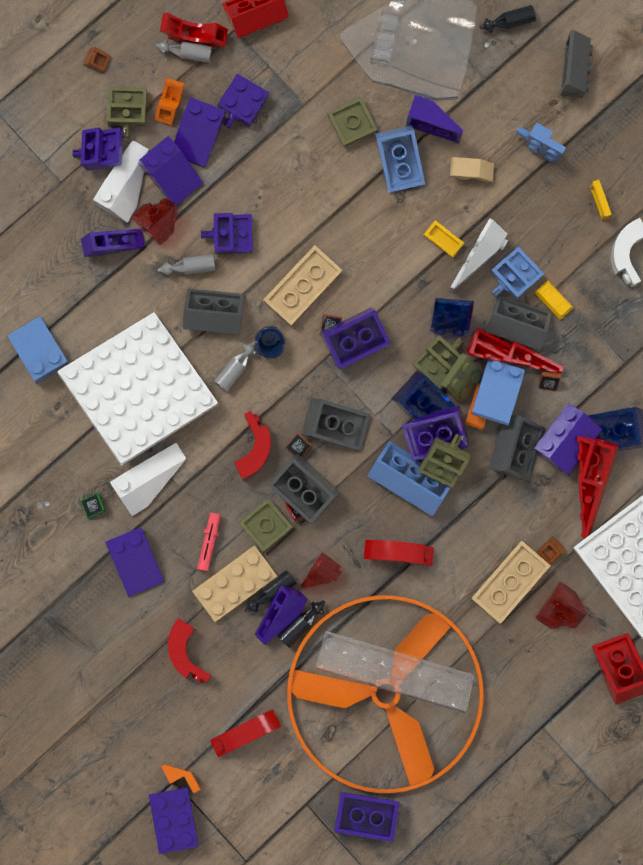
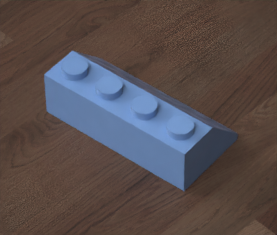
M390 441L367 475L373 481L386 487L431 516L435 514L451 488L418 472L422 461H412L410 453Z

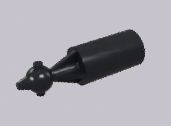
M532 5L507 11L494 21L486 18L480 29L491 33L494 27L510 29L535 22L534 8Z
M285 570L262 588L256 600H248L244 611L246 613L250 611L257 612L260 604L273 601L281 585L292 588L297 584L296 581Z
M313 601L311 603L312 610L301 613L277 637L290 648L311 627L315 615L319 613L322 615L324 613L323 606L325 601L316 603Z

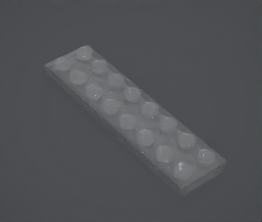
M328 631L324 633L315 669L462 713L467 711L475 677L474 674Z

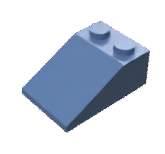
M412 125L376 133V142L388 192L424 185L425 180Z
M40 316L7 335L36 384L69 364Z
M488 359L471 414L508 426L525 370Z

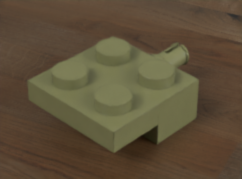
M109 87L107 124L123 127L124 139L130 138V127H146L147 88Z
M438 335L412 365L434 386L441 390L443 388L441 383L459 358L460 354L457 350L464 344V341L458 337L450 345Z
M455 434L451 443L435 438L418 468V472L453 488L470 460V453L458 447L463 437Z

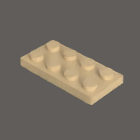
M314 245L263 301L285 322L292 326L343 270Z
M521 540L471 599L501 624L549 569L550 565Z
M254 545L192 592L216 623L275 579L277 575Z

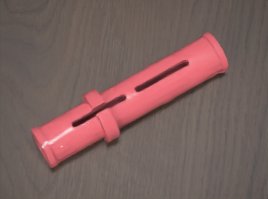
M211 512L209 513L207 527L203 532L205 536L197 567L199 570L208 572L216 536L219 535L217 531L221 518L220 514Z

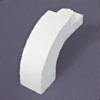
M640 218L629 223L620 232L611 251V264L615 275L623 272L622 278L631 288L641 282L629 257L631 247L643 240V222Z

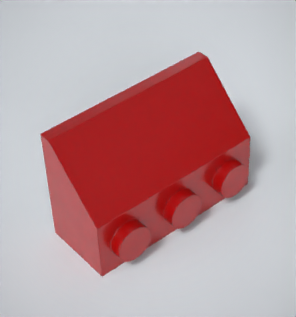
M229 0L222 3L224 12L237 38L248 36L251 32L265 29L268 25L282 22L285 18L289 17L284 0Z

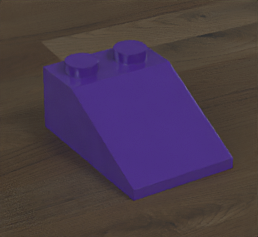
M415 95L406 126L412 125L413 129L459 144L463 130L429 97Z
M191 97L183 113L174 143L189 162L205 168L226 118V112L223 109Z
M169 136L138 161L139 166L174 207L203 184V181L182 151Z
M460 406L443 409L402 424L412 461L424 459L435 438L451 443L455 434H459L463 439L458 447L465 449L469 446V438Z
M142 527L105 542L128 597L164 583Z

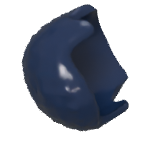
M274 326L262 328L255 336L256 350L261 356L268 359L280 356L285 347V338L282 332Z

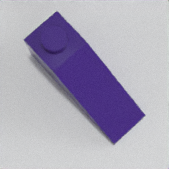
M141 229L90 232L81 238L84 257L103 256L145 247Z
M281 585L255 633L256 637L263 644L267 645L300 615L308 599L299 590Z

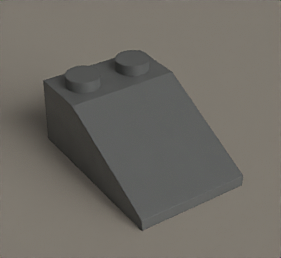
M311 398L301 435L361 451L371 414L323 399Z

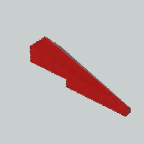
M478 327L471 335L466 348L467 355L559 374L564 369L563 366L515 341L509 344Z
M578 436L579 500L581 503L580 520H582L581 537L587 538L591 534L620 445L602 439Z

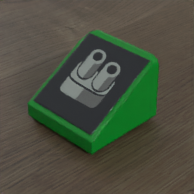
M99 493L81 500L87 519L106 512Z

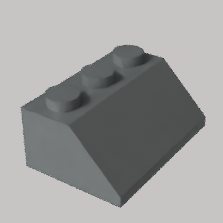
M575 30L570 31L566 40L561 95L583 98L585 92L589 91L590 81H587V74L591 72V63L588 62L589 56H592L593 45H590L591 38Z
M187 289L183 329L208 331L211 333L240 334L244 294Z
M500 294L497 296L486 332L494 336L503 337L511 342L515 341L526 345L531 349L540 350L548 331L552 312Z
M511 415L508 426L501 424L489 469L502 475L530 482L537 457L534 448L541 440L545 427L522 416Z
M299 454L292 457L268 485L310 524L341 493Z

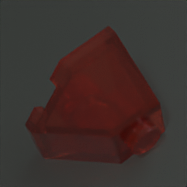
M165 198L161 199L158 204H144L130 218L153 241L161 245L174 233L178 207L172 201Z
M322 552L300 587L306 589L330 584L332 580L336 582L342 573L339 571L341 566Z
M559 581L535 619L550 629H558L559 626L577 628L587 613L577 593Z

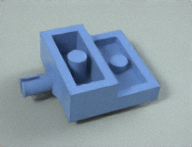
M536 123L530 132L521 126L516 134L526 138L525 145L528 146V150L544 155V158L551 163H558L566 149L563 145L550 139L553 131L539 123Z
M518 246L491 270L490 273L499 284L491 293L495 294L494 296L497 298L505 290L517 300L544 273Z

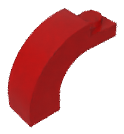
M163 13L160 32L168 35V39L178 43L184 41L212 46V48H221L226 46L228 29L217 23H192L170 13Z
M251 411L245 413L244 417L254 435L255 444L247 456L234 462L243 481L254 476L262 469L269 457L271 448V437L267 424L259 427L261 421L257 414L253 415Z
M365 540L364 559L432 566L434 547L399 541Z
M177 618L168 638L170 660L175 669L186 679L190 673H193L192 678L200 683H203V681L208 682L211 675L195 666L189 660L186 653L187 642L195 628Z
M272 709L211 739L210 742L217 756L221 757L280 728L281 725Z

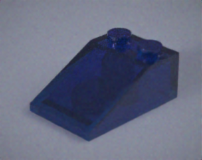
M435 298L431 308L430 331H434V334L444 335L445 332H451L454 336L468 334L474 301Z
M416 371L391 398L413 420L456 406L426 375L419 371Z
M631 407L587 415L603 430L597 439L620 445L618 451L643 448V409Z

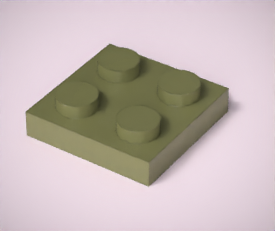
M362 97L327 112L343 147L378 131Z
M461 353L441 383V386L457 402L462 404L483 373L467 355Z
M269 498L239 522L263 552L293 528Z

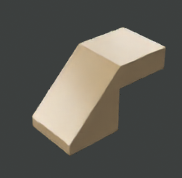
M451 158L450 176L461 180L474 178L487 183L493 182L494 163L482 159Z

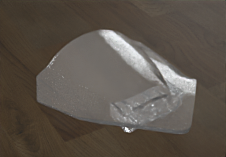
M397 0L386 4L343 30L340 34V40L373 83L394 87L434 101L455 100L459 97L466 73L478 6L471 0Z

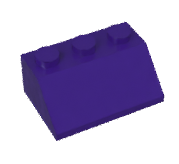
M568 403L534 449L539 457L569 476L579 463L577 437L583 436L597 439L603 430L585 413Z

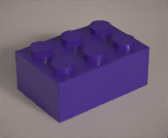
M371 307L320 332L338 369H342L391 344L375 309Z
M189 787L149 794L159 854L198 847L199 842Z
M340 792L334 832L393 842L399 801Z

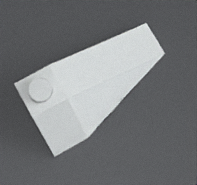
M132 140L122 155V165L114 166L93 199L97 207L126 223L129 222L138 206L144 170L139 166L138 161L149 152L148 148Z
M489 218L474 248L468 255L465 264H463L450 287V292L453 293L496 255L499 249H504L508 242L505 239L508 233L494 220Z
M177 443L110 482L132 517L152 503L153 499L185 462L186 457Z

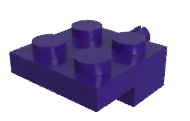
M237 73L217 104L218 108L225 110L226 114L229 115L223 125L230 129L233 122L238 120L250 128L268 98L269 92Z
M100 128L82 130L81 149L73 150V157H81V165L87 171L121 166L123 130L121 128L103 131Z
M214 213L212 231H201V239L213 238L215 254L253 253L252 214Z

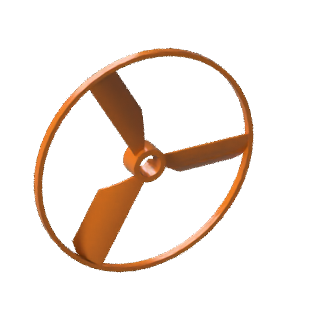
M389 595L370 596L351 601L331 611L305 636L295 654L289 672L287 685L288 710L293 729L303 749L318 767L329 776L352 788L367 792H405L429 784L442 776L460 760L476 734L482 715V674L475 653L468 640L456 625L442 613L424 603L406 597ZM372 600H397L415 604L432 612V614H426L393 651L391 679H382L373 686L295 670L301 650L314 631L331 616L347 607ZM452 628L464 642L473 660L478 678L479 704L474 727L464 747L444 769L432 776L434 766L420 723L395 705L398 703L401 695L399 685L443 635ZM382 684L390 685L395 693L393 700L386 704L380 702L376 697V691ZM291 691L298 699L341 708H347L371 696L376 706L385 708L410 786L395 789L369 788L344 780L328 770L313 756L298 731L292 710Z

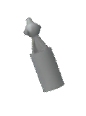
M168 40L155 44V47L160 49L162 54L171 51L182 59L210 63L212 46L184 41L170 45Z
M213 254L183 258V260L174 265L165 263L162 267L158 268V272L169 275L172 271L189 275L215 271Z
M255 341L251 344H244L245 352L232 358L214 380V383L224 391L228 392L246 369L249 355L257 354Z

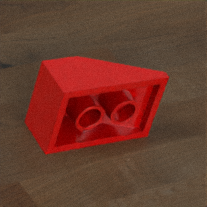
M628 633L592 646L607 689L615 705L643 695V662Z

